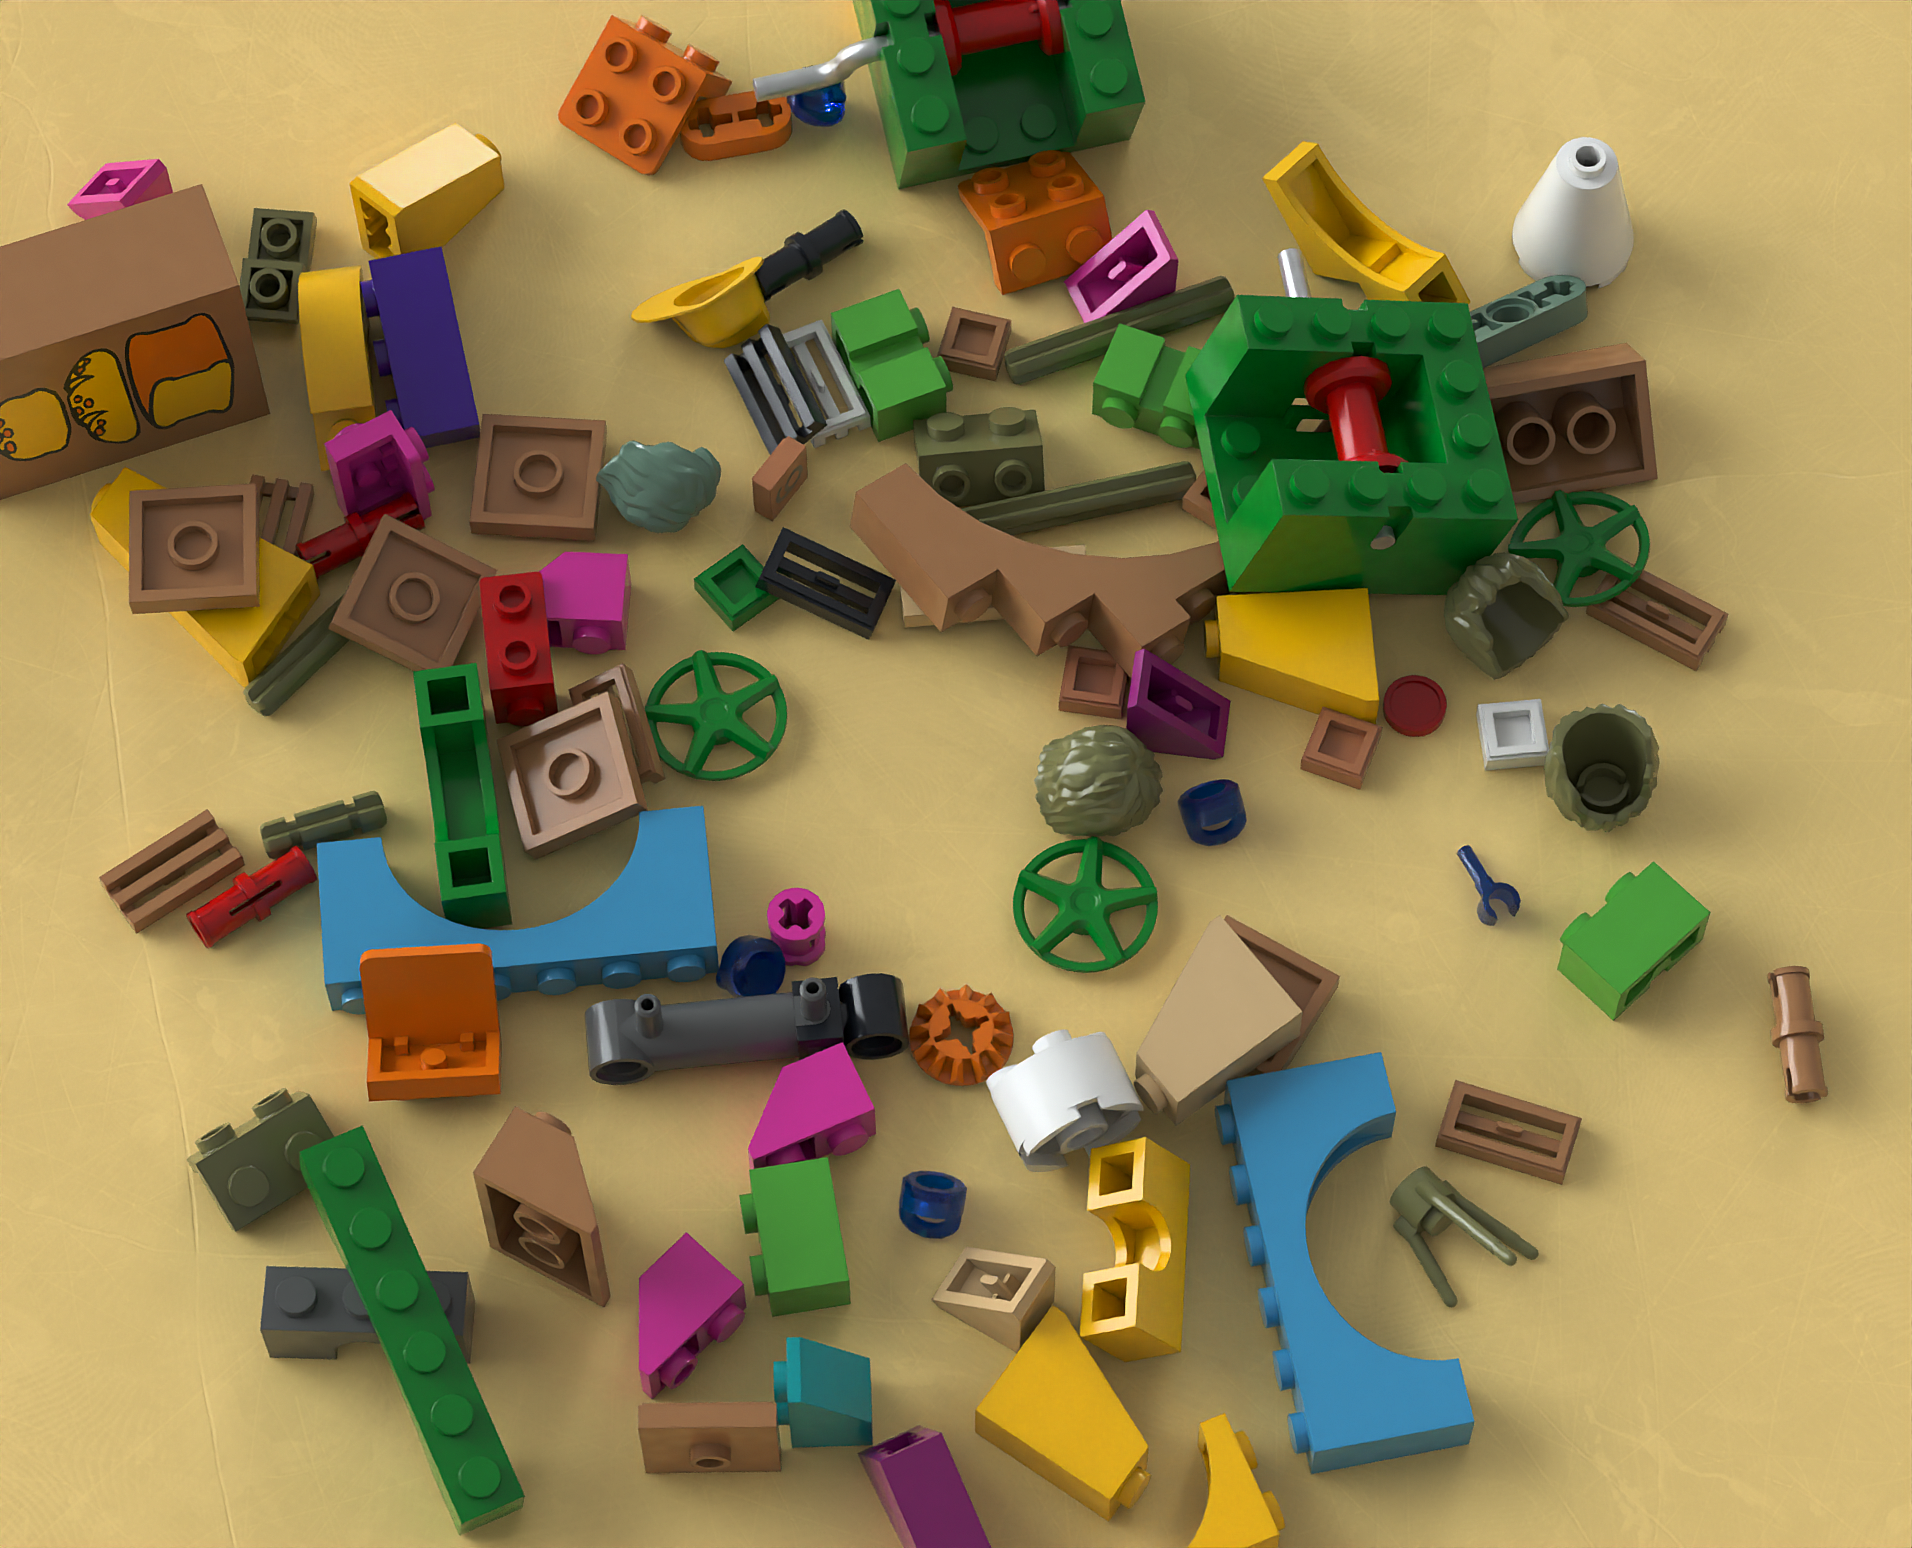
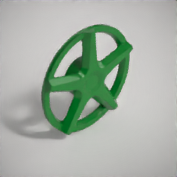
M1562 490L1554 492L1550 499L1540 503L1523 517L1512 535L1510 544H1508V551L1510 554L1525 558L1556 559L1558 570L1553 585L1561 596L1563 606L1586 607L1603 603L1618 596L1638 579L1649 558L1650 538L1647 526L1635 505L1631 506L1615 496L1601 492L1578 491L1565 493ZM1573 505L1602 506L1617 512V514L1595 526L1587 527L1582 523ZM1555 511L1560 531L1559 536L1553 539L1524 542L1531 528L1543 517ZM1630 525L1635 529L1639 540V553L1634 567L1607 550L1605 546L1607 541ZM1598 570L1607 572L1621 580L1619 584L1602 593L1587 597H1570L1578 577L1590 576Z
M700 650L696 651L692 657L675 664L656 682L644 709L658 755L662 761L685 776L705 781L734 779L757 769L776 751L782 741L787 725L786 700L776 676L754 660L728 652L707 653ZM713 666L735 667L752 674L758 681L735 692L725 693L720 686ZM694 670L698 694L696 701L692 703L660 704L668 688L681 676ZM771 695L776 708V724L772 737L767 742L743 720L742 716L746 710L763 698ZM657 722L692 726L694 735L684 763L676 759L663 745L658 734ZM733 741L755 756L749 762L723 771L702 770L715 745H724Z
M1091 836L1088 839L1065 841L1049 847L1038 854L1025 869L1021 870L1013 896L1015 924L1026 945L1047 963L1060 969L1081 973L1108 970L1131 959L1149 940L1154 930L1158 913L1157 889L1145 867L1126 850L1104 842L1096 836ZM1083 853L1077 878L1073 883L1067 884L1038 874L1043 867L1055 859L1069 854ZM1103 855L1118 861L1128 868L1137 878L1141 887L1105 888L1102 885ZM1027 890L1053 902L1059 908L1058 914L1036 939L1031 933L1025 918L1024 901ZM1146 905V917L1143 927L1136 939L1123 951L1109 921L1110 915L1115 911ZM1072 933L1090 935L1105 956V960L1096 962L1070 961L1051 953V950Z

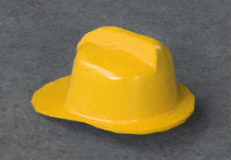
M757 256L745 260L724 272L667 289L641 303L632 311L631 319L637 323H651L672 318L693 341L701 345L713 348H727L737 345L757 334L759 329L765 324L770 323V314L754 274L763 265L764 259Z

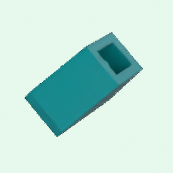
M786 1337L787 1361H774L773 1366L774 1400L777 1404L779 1425H790L792 1448L873 1445L870 1358L802 1337Z

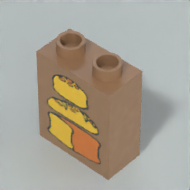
M202 184L0 246V500L270 414L240 286Z

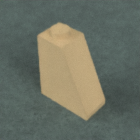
M1221 915L1209 922L1136 1053V1080L1134 1081V1087L1138 1095L1152 1112L1157 1114L1163 1110L1175 1126L1225 1091L1226 1080L1243 1078L1300 1036L1303 1011Z

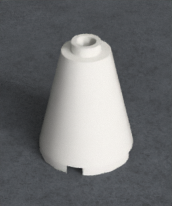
M1580 137L1565 143L1515 218L1512 241L1519 256V264L1523 271L1535 281L1554 275H1570L1583 280L1586 287L1599 284V289L1611 284L1626 268L1633 248V229L1617 157L1611 147L1601 140Z

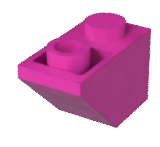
M564 552L539 571L543 577L550 647L575 648L586 654H602L608 650H626L631 595L628 554Z
M843 1042L782 1067L748 1147L750 1169L818 1159L830 1153H833L835 1156L846 1155L861 1148L866 1144L870 1136L876 1134L875 1108Z
M687 1232L639 1277V1372L643 1392L651 1399L656 1397L666 1386L670 1389H675L681 1385L695 1369L698 1363L696 1356L713 1340L721 1343L728 1339L745 1318L746 1299L744 1284Z

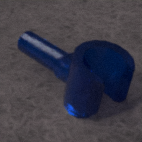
M1470 845L1461 847L1457 851V855L1481 896L1477 904V914L1480 921L1488 926H1494L1498 920L1495 911L1490 907V899L1502 900L1507 905L1509 913L1515 916L1521 902L1516 889L1508 883H1495L1492 877L1487 874Z

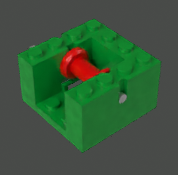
M852 0L862 38L861 41L843 48L835 58L825 63L753 79L757 102H762L835 85L849 78L857 68L868 64L898 189L968 175L986 168H1000L1029 161L1031 156L1041 151L1057 150L1071 153L1130 140L1146 102L1121 0Z
M1296 248L1283 250L1278 254V262L1286 297L1236 295L1185 374L1229 592H1300L1368 588V594L1447 595L1449 588L1459 581L1460 576L1465 573L1467 566L1474 565L1477 560L1486 556H1491L1518 521L1468 303L1364 300L1358 310H1349L1343 306L1342 299L1311 298L1301 250ZM1295 398H1306L1309 405L1291 404ZM1302 419L1330 420L1332 432H1298L1296 428Z

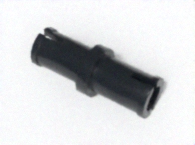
M843 209L836 213V216L806 234L796 232L785 239V246L766 257L763 265L754 273L762 291L764 302H767L772 296L803 277L807 280L815 278L822 273L824 264L852 247L862 244L863 240L861 238H863V233L853 215Z

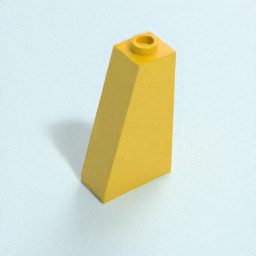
M124 467L112 484L107 483L98 491L92 503L90 517L100 544L129 572V491L167 488ZM260 537V607L169 612L243 687H246L273 662L320 596L312 564Z

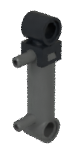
M883 973L865 974L850 978L843 982L839 989L837 977L821 979L811 977L806 980L792 981V992L661 1005L660 1000L656 996L644 994L638 997L637 1000L612 999L599 1002L589 1007L584 1015L589 1075L592 1080L608 1085L637 1083L650 1077L654 1071L799 1057V1060L842 1042L849 1056L864 1060L892 1057L906 1050L909 1045L903 983L900 978Z

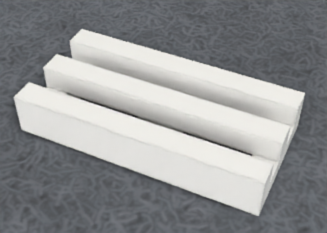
M822 319L782 334L788 347L792 348L827 419L825 420L827 426L810 439L813 447L817 448L825 445V438L835 435L837 440L848 436V429L857 426L859 431L871 427L870 414ZM814 339L849 411L840 414L805 344L806 341ZM767 353L768 356H769V358H770V360H771V362H772V364H773V366H774V368H775V370H776V372H777V374H778V376H779V378H780V380H781V382H782V384H783V386H784V388H785V390H786V392H787V394H788V396H789V398H790V400H791V402H792V404H793V406H794V408H795V410H796V412H797V414H798V416H799V418H800V420H801V422H802V424L804 425V423H803V421H802V419H801V417H800V415H799V413H798V411H797V409H796V407H795V405H794V403H793V401H792V399H791V397H790V395H789V393H788V391H787V389H786V387H785V385H784V383H783V381H782V379H781V377H780V375H779V373H778V371H777V369H776V367H775V365H774V363H773V361H772V359H771L769 353Z

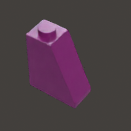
M918 1425L858 1453L862 1465L903 1548H991L941 1432Z

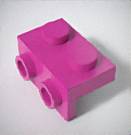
M392 410L364 424H351L342 429L334 439L324 443L337 503L345 516L354 512L362 516L401 497L406 492L411 494L418 508L413 510L416 514L421 513L423 520L432 516L428 494L435 491V487L429 472L423 464L429 460L427 450L417 431L412 426L404 430Z

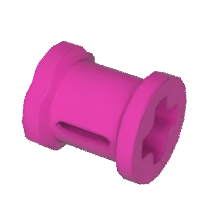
M790 888L775 895L769 903L767 920L771 933V952L777 960L787 966H808L817 961L825 951V910L822 901L816 894L808 889Z

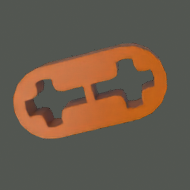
M754 91L699 100L694 105L680 131L681 145L688 155L701 161H713L779 148L789 140L792 134L791 106L786 97L757 102ZM769 113L773 125L762 127L758 115ZM710 124L714 135L703 137L699 125Z

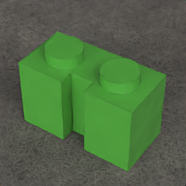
M900 289L831 313L832 341L870 414L871 427L878 442L914 430L913 420L928 419L935 414L947 412L946 393L953 391L949 370L941 356L932 358L928 347H923L922 344L930 340L927 325L917 307L909 310Z
M1119 323L1093 382L1092 414L1102 417L1107 423L1118 428L1129 429L1133 427L1158 435L1162 440L1175 447L1188 448L1191 446L1200 449L1185 374L1201 350L1188 346L1186 353L1166 347L1165 338Z
M1654 861L1637 877L1632 872L1622 876L1605 897L1607 904L1592 917L1586 912L1578 916L1566 928L1560 938L1563 947L1557 970L1613 1021L1650 988L1651 981L1663 970L1668 972L1703 940L1711 913Z
M828 1157L750 1169L751 1193L739 1195L745 1235L758 1233L761 1247V1255L749 1256L755 1296L768 1294L772 1317L851 1304L849 1276Z

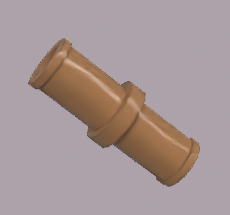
M1803 966L1782 967L1775 969L1774 973L1770 972L1767 974L1776 1026L1771 1029L1772 1045L1780 1049L1786 1088L1785 1099L1791 1103L1814 1102L1828 1095L1819 1043L1824 1040L1823 1024L1815 1020L1809 983L1810 972L1807 967Z

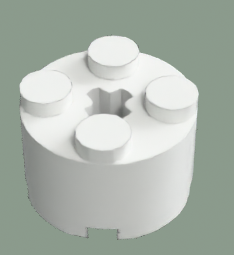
M1065 1029L1049 1033L1034 1043L1032 1049L1035 1054L1019 1064L1010 1065L996 1071L986 1081L992 1100L1019 1156L1022 1158L1026 1169L1032 1172H1047L1067 1167L1068 1164L1063 1154L1084 1147L1090 1157L1091 1148L1117 1143L1133 1131L1141 1121L1137 1111H1144L1111 1040L1104 1032H1096L1073 1039L1069 1031Z

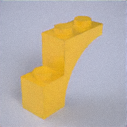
M1301 142L1262 178L1315 275L1359 283L1368 300L1468 304L1471 302L1446 254L1433 251L1411 241L1377 217L1343 182L1325 157L1318 143Z
M1225 1413L1200 1422L1197 1446L1202 1456L1207 1476L1208 1504L1202 1523L1187 1548H1278L1279 1531L1285 1529L1284 1518L1273 1493L1270 1490L1261 1493L1251 1470L1258 1468V1464L1246 1433L1243 1430L1234 1433Z

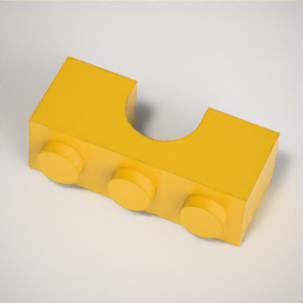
M1147 1137L1091 1148L1087 1211L1103 1220L1109 1228L1115 1245L1116 1261L1114 1268L1083 1273L1080 1337L1124 1362L1181 1352L1190 1164Z

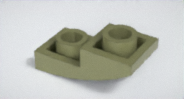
M254 208L248 258H243L240 279V291L247 320L290 324L299 323L298 281L300 274L310 272L317 226V218L314 212Z

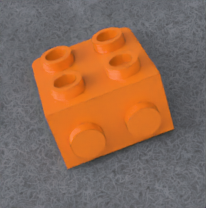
M611 15L559 109L558 118L562 125L639 173L653 175L661 167L699 96L706 98L725 96L733 81L715 71L720 61L690 44H688L685 51H682L669 43L668 40L672 32L643 15L640 16L637 23Z
M1057 150L1041 151L1031 156L1029 161L1004 169L991 167L980 170L971 179L965 180L958 185L960 199L985 232L995 285L1002 295L1072 274L1112 240L1105 197L1069 152Z
M477 943L365 951L360 957V975L369 1037L367 1062L369 1102L501 1094L502 1039L493 956L490 947Z

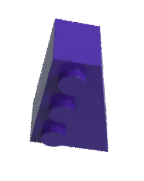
M442 246L370 260L369 267L372 280L362 281L360 284L367 318L379 316L384 339L373 341L380 377L392 375L397 398L385 400L387 411L392 410L404 430L412 426L422 439L425 448L480 438V424Z

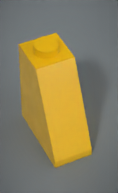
M455 122L356 176L349 184L362 249L375 259L440 246L443 248L505 188L501 167L502 157L497 147L481 134L473 136Z
M1368 588L1216 596L1214 620H1204L1203 634L1205 657H1217L1220 682L1320 715L1322 707H1326L1376 724L1379 692Z
M1052 1305L975 1409V1433L1109 1522L1121 1504L1130 1509L1146 1489L1151 1479V1474L1145 1471L1147 1469L1149 1446L1065 1313Z

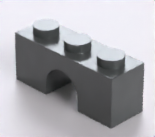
M266 1266L260 1331L270 1358L337 1360V1351L340 1345L353 1342L381 1344L346 1268ZM427 1271L467 1364H470L475 1298L469 1273Z

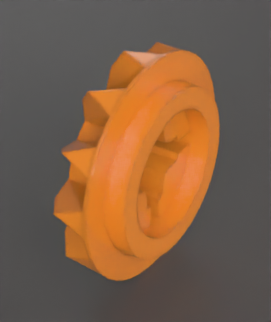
M967 984L960 990L947 992L939 988L933 998L924 1005H918L916 1015L911 1027H909L910 1048L917 1064L930 1077L949 1085L969 1086L986 1081L993 1073L1002 1069L1008 1061L1013 1048L1014 1035L1009 1011L1005 1012L995 1000L992 992L985 995L973 991ZM952 1016L955 1017L956 1021L960 1020L965 1028L973 1026L978 1028L972 1032L973 1054H970L967 1046L963 1047L958 1039L949 1041L944 1039L951 1034L950 1023Z

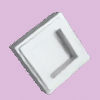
M1541 699L1478 704L1476 717L1485 771L1543 766L1545 764V756L1549 751Z

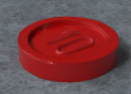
M1420 675L1404 676L1395 680L1386 690L1383 700L1384 717L1389 726L1402 735L1410 737L1428 735L1438 729L1445 718L1447 708L1446 696L1442 688L1435 681Z

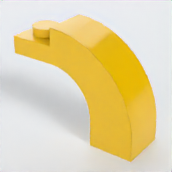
M362 265L304 272L300 274L298 281L303 361L310 414L313 415L321 471L330 470L324 443L334 439L342 429L351 424H364L377 417L368 344L370 320L367 318L360 282L364 281Z

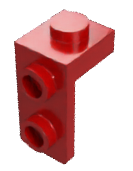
M535 571L482 578L479 581L489 688L496 724L510 723L515 726H529L558 713L543 577L540 572Z

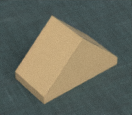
M965 1247L931 1300L940 1309L1017 1353L1054 1302L1056 1267L1045 1258Z

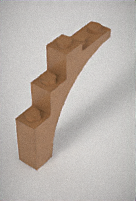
M906 463L858 490L855 494L850 522L851 529L940 632L945 631L960 621L970 623L976 620L992 604L1036 656L1057 644L1059 647H1066L1072 644L1088 629L1132 679L1136 651L1146 649L1172 665L1185 649L1183 644L1189 624L1200 621L1210 613L1216 605V596L1232 593L1229 592L1219 541L1165 555L1117 558L1072 554L1025 542L978 521L940 496Z

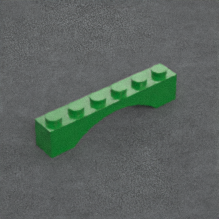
M363 1125L300 1151V1170L326 1230L337 1248L379 1338L411 1415L432 1474L459 1536L522 1509L525 1499L524 1492Z

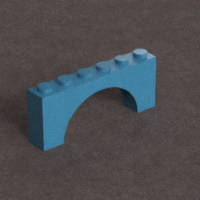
M703 806L639 812V830L633 853L618 879L607 891L595 901L568 917L549 924L519 930H487L468 927L437 916L421 906L406 893L393 876L387 864L381 837L316 843L324 981L332 1011L344 1010L350 1014H365L360 975V957L365 951L372 949L485 944L492 950L497 1001L509 997L511 993L539 991L546 995H562L573 991L578 986L603 984L613 989H624L639 984L641 980L669 978L675 982H692L703 978L709 973H720Z
M1381 1052L1226 1080L1224 1105L1215 1106L1216 1125L1221 1144H1233L1237 1165L1229 1166V1177L1234 1201L1237 1206L1247 1204L1252 1226L1243 1228L1247 1257L1251 1267L1262 1266L1266 1283L1265 1288L1258 1289L1262 1320L1265 1328L1276 1327L1281 1350L1273 1351V1364L1280 1391L1291 1389L1296 1413H1291L1287 1416L1292 1447L1295 1454L1306 1452L1311 1474L1467 1445L1470 1442L1475 1422L1459 1358L1450 1360L1411 1358L1387 1350L1365 1338L1351 1327L1330 1303L1318 1282L1309 1257L1306 1241V1215L1319 1186L1336 1165L1348 1155L1368 1144L1392 1137L1396 1109Z

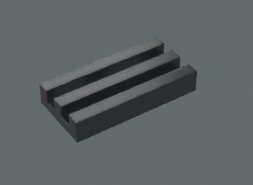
M765 324L758 330L760 338L757 341L749 338L741 345L743 352L740 355L731 353L724 359V362L771 455L783 438L786 439L787 436H790L804 445L825 428L827 423L780 329ZM767 353H769L804 423L800 428L788 405L789 399L782 385L777 383L764 357Z
M783 527L755 587L869 640L896 580ZM785 551L876 593L875 598L873 599L841 584L839 579L824 572H815L783 557Z

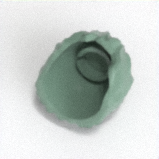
M633 440L622 445L619 454L614 456L597 473L596 481L608 491L612 503L627 521L639 527H644L650 532H677L687 525L691 517L698 516L700 511L714 500L721 477V467L712 453L703 447L691 452L673 442H663L653 446L644 445Z

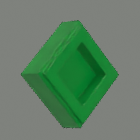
M743 544L694 578L695 590L732 631H735L780 599L755 587L764 567Z

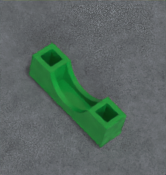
M477 663L413 671L419 725L435 832L434 846L440 895L445 919L480 929L513 925L484 701Z

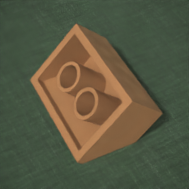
M1622 343L1483 368L1515 504L1551 498L1554 492L1562 490L1565 493L1592 491L1658 479L1646 360L1629 344Z
M515 1106L473 1172L489 1245L498 1252L605 1307L611 1295L598 1223L575 1139L571 1135L572 1132L566 1124L551 1114L539 1111L533 1116Z

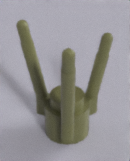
M1423 1166L1411 1173L1401 1182L1391 1196V1206L1401 1215L1393 1227L1408 1241L1433 1286L1437 1289L1448 1307L1456 1306L1458 1300L1421 1235L1423 1231L1426 1230L1431 1236H1436L1454 1222L1508 1266L1514 1265L1517 1262V1257L1502 1242L1530 1260L1538 1257L1539 1252L1534 1246L1463 1197L1447 1180L1442 1182L1427 1166Z

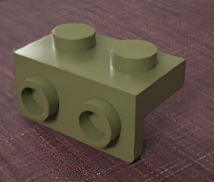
M1003 407L988 414L965 416L944 412L935 414L928 419L913 420L919 476L940 496L955 506H974L1045 491L1043 445L1036 409L1021 410L1014 407Z
M286 1088L280 1089L252 1107L256 1117L236 1129H233L230 1123L220 1125L195 1142L199 1151L186 1160L192 1170L201 1177L233 1231H238L308 1188L300 1170V1151L334 1137L309 1094L297 1091L290 1095Z

